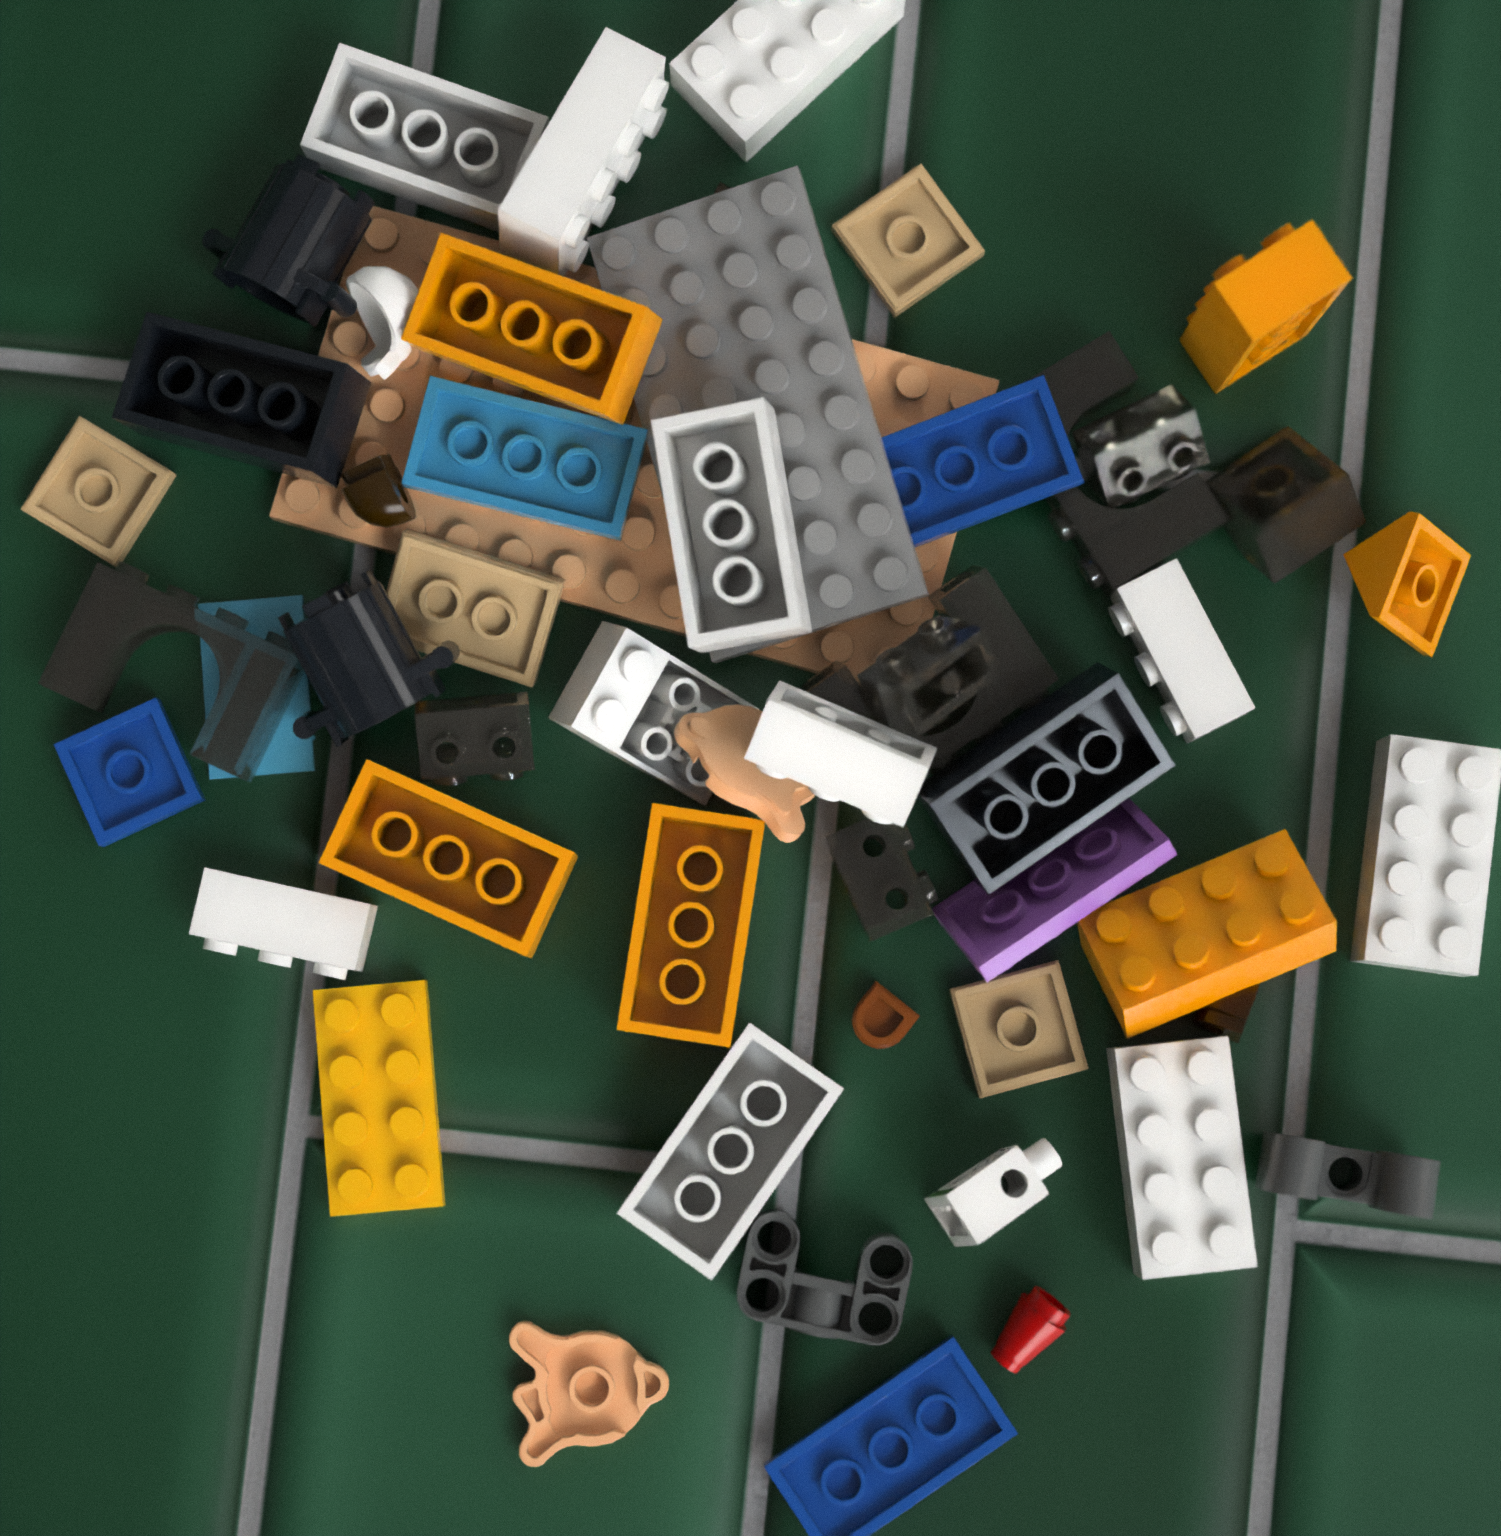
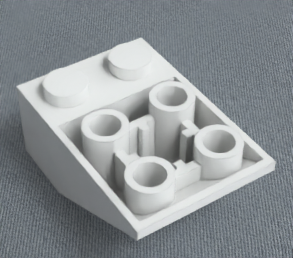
M602 621L548 718L598 748L706 806L713 793L705 785L710 776L702 766L700 759L693 764L689 754L677 744L674 736L676 725L688 713H706L725 705L738 704L751 706L758 710L759 708L629 628Z

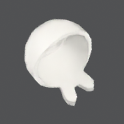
M364 266L347 277L346 287L349 294L356 300L357 311L376 345L373 350L361 359V366L370 377L379 374L385 380L412 351L410 344L401 340L419 290L410 278L390 267Z

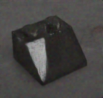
M1286 426L1197 486L1201 496L1245 559L1274 584L1366 523L1349 474L1289 426Z

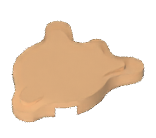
M737 704L725 705L706 713H688L684 715L675 727V740L689 754L693 764L700 759L702 766L710 776L705 785L717 796L731 804L755 813L767 824L780 841L789 843L798 839L805 829V821L800 806L810 802L815 796L809 790V786L788 777L779 779L768 776L761 772L755 763L744 759L763 711L751 706Z
M525 1320L518 1322L510 1331V1347L535 1370L534 1379L518 1384L512 1393L515 1405L524 1414L529 1423L528 1430L519 1445V1456L522 1462L529 1467L543 1465L555 1452L568 1446L594 1447L615 1442L624 1437L636 1425L650 1405L662 1400L668 1392L669 1376L666 1370L659 1364L647 1361L628 1341L616 1334L604 1330H583L570 1335H555Z

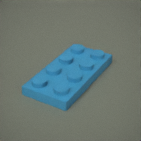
M430 376L401 483L405 488L621 541L646 445L648 429L628 424L620 425L604 418Z

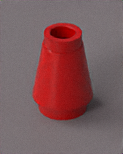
M1034 1286L1029 1294L1022 1293L996 1341V1345L990 1351L991 1355L1007 1370L1017 1374L1023 1366H1026L1067 1330L1064 1324L1071 1316V1313L1049 1292L1039 1286Z

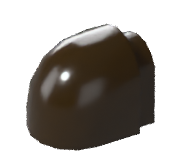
M390 454L379 455L341 474L346 485L345 488L341 489V492L347 504L357 517L368 524L388 528L404 524L416 518L408 489L402 485L403 478Z
M1261 983L1237 991L1195 1010L1196 1014L1193 1023L1212 1034L1229 1036L1230 1041L1239 1044Z

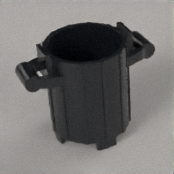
M298 154L294 162L287 159L285 164L280 163L275 166L234 239L225 236L218 229H210L203 235L202 244L219 259L212 274L228 288L233 290L235 285H237L268 306L316 327L326 308L334 310L344 318L352 316L357 309L356 300L337 282L372 222L369 213L375 202L360 189L352 200L349 197V192L344 187L317 172L320 167L318 162Z
M372 569L361 574L367 587L353 593L348 582L345 581L322 593V596L302 605L307 618L295 624L289 612L278 617L289 644L324 706L317 711H307L295 720L293 732L300 739L310 738L321 727L326 726L335 745L339 747L349 739V736L393 716L433 693L434 697H437L446 690L436 669L448 668L458 659L460 655L458 645L453 641H444L431 653L420 657L380 581H377Z

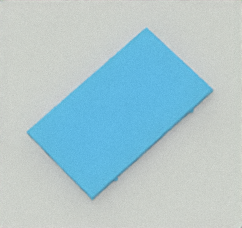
M303 595L198 604L210 780L315 771L313 744L315 736L312 735L310 738L300 739L293 732L295 720L311 710L309 679L289 644L278 619L279 616L289 612L295 624L305 619V613L302 605H304Z

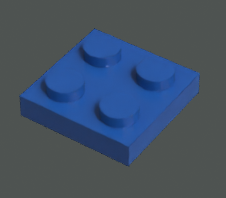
M156 697L53 744L98 846L106 847L205 801V797L161 700Z

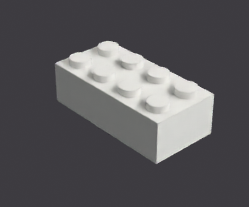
M737 0L669 63L671 86L747 162L904 16L906 0Z
M605 27L498 208L500 254L563 277L568 270L575 273L579 269L589 248V242L585 241L594 225L601 228L605 224L615 203V197L611 196L620 180L625 183L630 181L641 158V153L637 151L645 136L651 139L656 136L665 119L667 109L662 107L661 104L669 88V82L664 80L666 57Z
M339 43L300 146L307 158L320 164V169L499 232L498 208L549 124V117Z
M764 398L651 420L688 647L704 653L812 633L775 409Z
M1394 734L1376 741L1350 962L1459 977L1478 976L1501 782V749Z
M749 1023L617 1214L712 1280L844 1088Z
M1212 1036L1106 1048L1133 1273L1142 1280L1257 1267L1229 1036Z

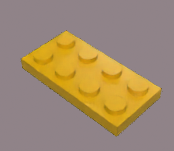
M417 980L313 990L330 1217L445 1206L428 981Z

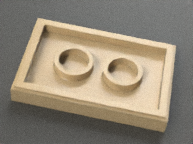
M406 529L401 535L386 593L417 651L429 654L442 642L453 641L460 650V655L454 663L533 687L538 678L566 580Z

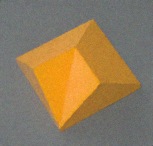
M1410 511L1344 553L1343 556L1369 615L1420 654L1433 657L1471 555L1423 515Z

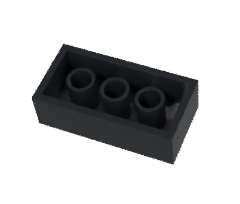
M146 312L112 418L143 436L337 488L371 382L347 363Z
M1096 662L924 781L917 797L969 877L989 895L1167 772L1175 764L1119 673Z

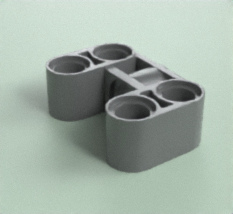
M1263 1131L1255 1188L1317 1200V1196L1363 1203L1368 1204V1207L1386 1212L1432 1219L1441 1161L1381 1150L1370 1152L1325 1144L1324 1141ZM1345 1157L1353 1167V1176L1346 1186L1335 1188L1329 1179V1168L1336 1159Z
M768 1209L761 1212L752 1221L737 1287V1301L741 1311L747 1317L760 1322L788 1327L793 1331L829 1339L840 1338L868 1345H883L890 1342L897 1335L902 1322L912 1272V1255L906 1243L899 1236L888 1232H880L870 1236L863 1243L859 1253L854 1280L846 1279L844 1282L816 1277L803 1273L802 1269L795 1268L800 1245V1232L795 1219L789 1213L780 1209ZM770 1221H779L785 1224L791 1233L789 1244L777 1252L764 1249L758 1240L760 1228ZM882 1245H892L901 1252L899 1268L889 1275L878 1274L870 1267L872 1252ZM758 1278L772 1280L779 1289L777 1301L766 1308H759L753 1305L746 1295L748 1285ZM870 1302L885 1304L890 1309L888 1324L878 1331L864 1329L858 1322V1315L864 1305Z

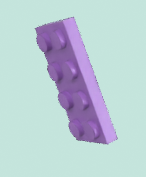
M1128 798L988 895L980 886L972 881L931 910L940 925L986 982H989L1097 908L1105 905L1122 891L1146 875L1154 872L1158 867L1176 856L1177 853L1170 839Z

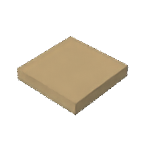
M921 163L831 226V231L894 318L976 262L985 253L983 247Z
M79 416L24 502L21 510L116 568H119L177 475Z
M1059 960L999 975L989 982L981 980L949 989L978 1098H984L1089 1069Z

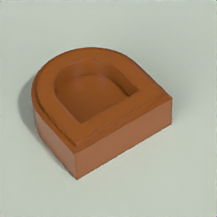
M875 981L855 1006L852 1014V1027L862 1043L872 1048L884 1049L892 1047L901 1041L920 1015Z

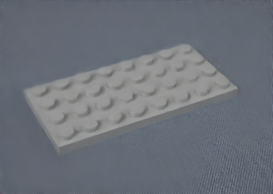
M794 166L587 237L602 291L644 305L663 319L634 395L642 427L648 429L646 441L661 492L662 486L651 420L764 398L775 409L812 633L929 596L799 167ZM807 634L710 651L709 654L712 662L719 663Z

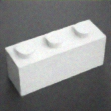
M1177 558L1118 587L1113 592L1110 598L1114 605L1108 608L1110 617L1122 637L1130 634L1140 653L1134 657L1136 667L1149 687L1156 684L1166 703L1160 706L1161 714L1174 736L1182 734L1188 744L1255 709L1250 696Z
M779 680L766 702L744 759L755 763L757 768L768 776L779 779L788 777L809 786V790L819 798L827 801L841 800L860 808L867 818L877 823H894L904 827L937 748Z
M204 867L189 934L205 938L203 949L236 956L238 945L260 950L257 961L291 968L293 957L315 962L312 973L346 980L348 969L363 972L378 906Z

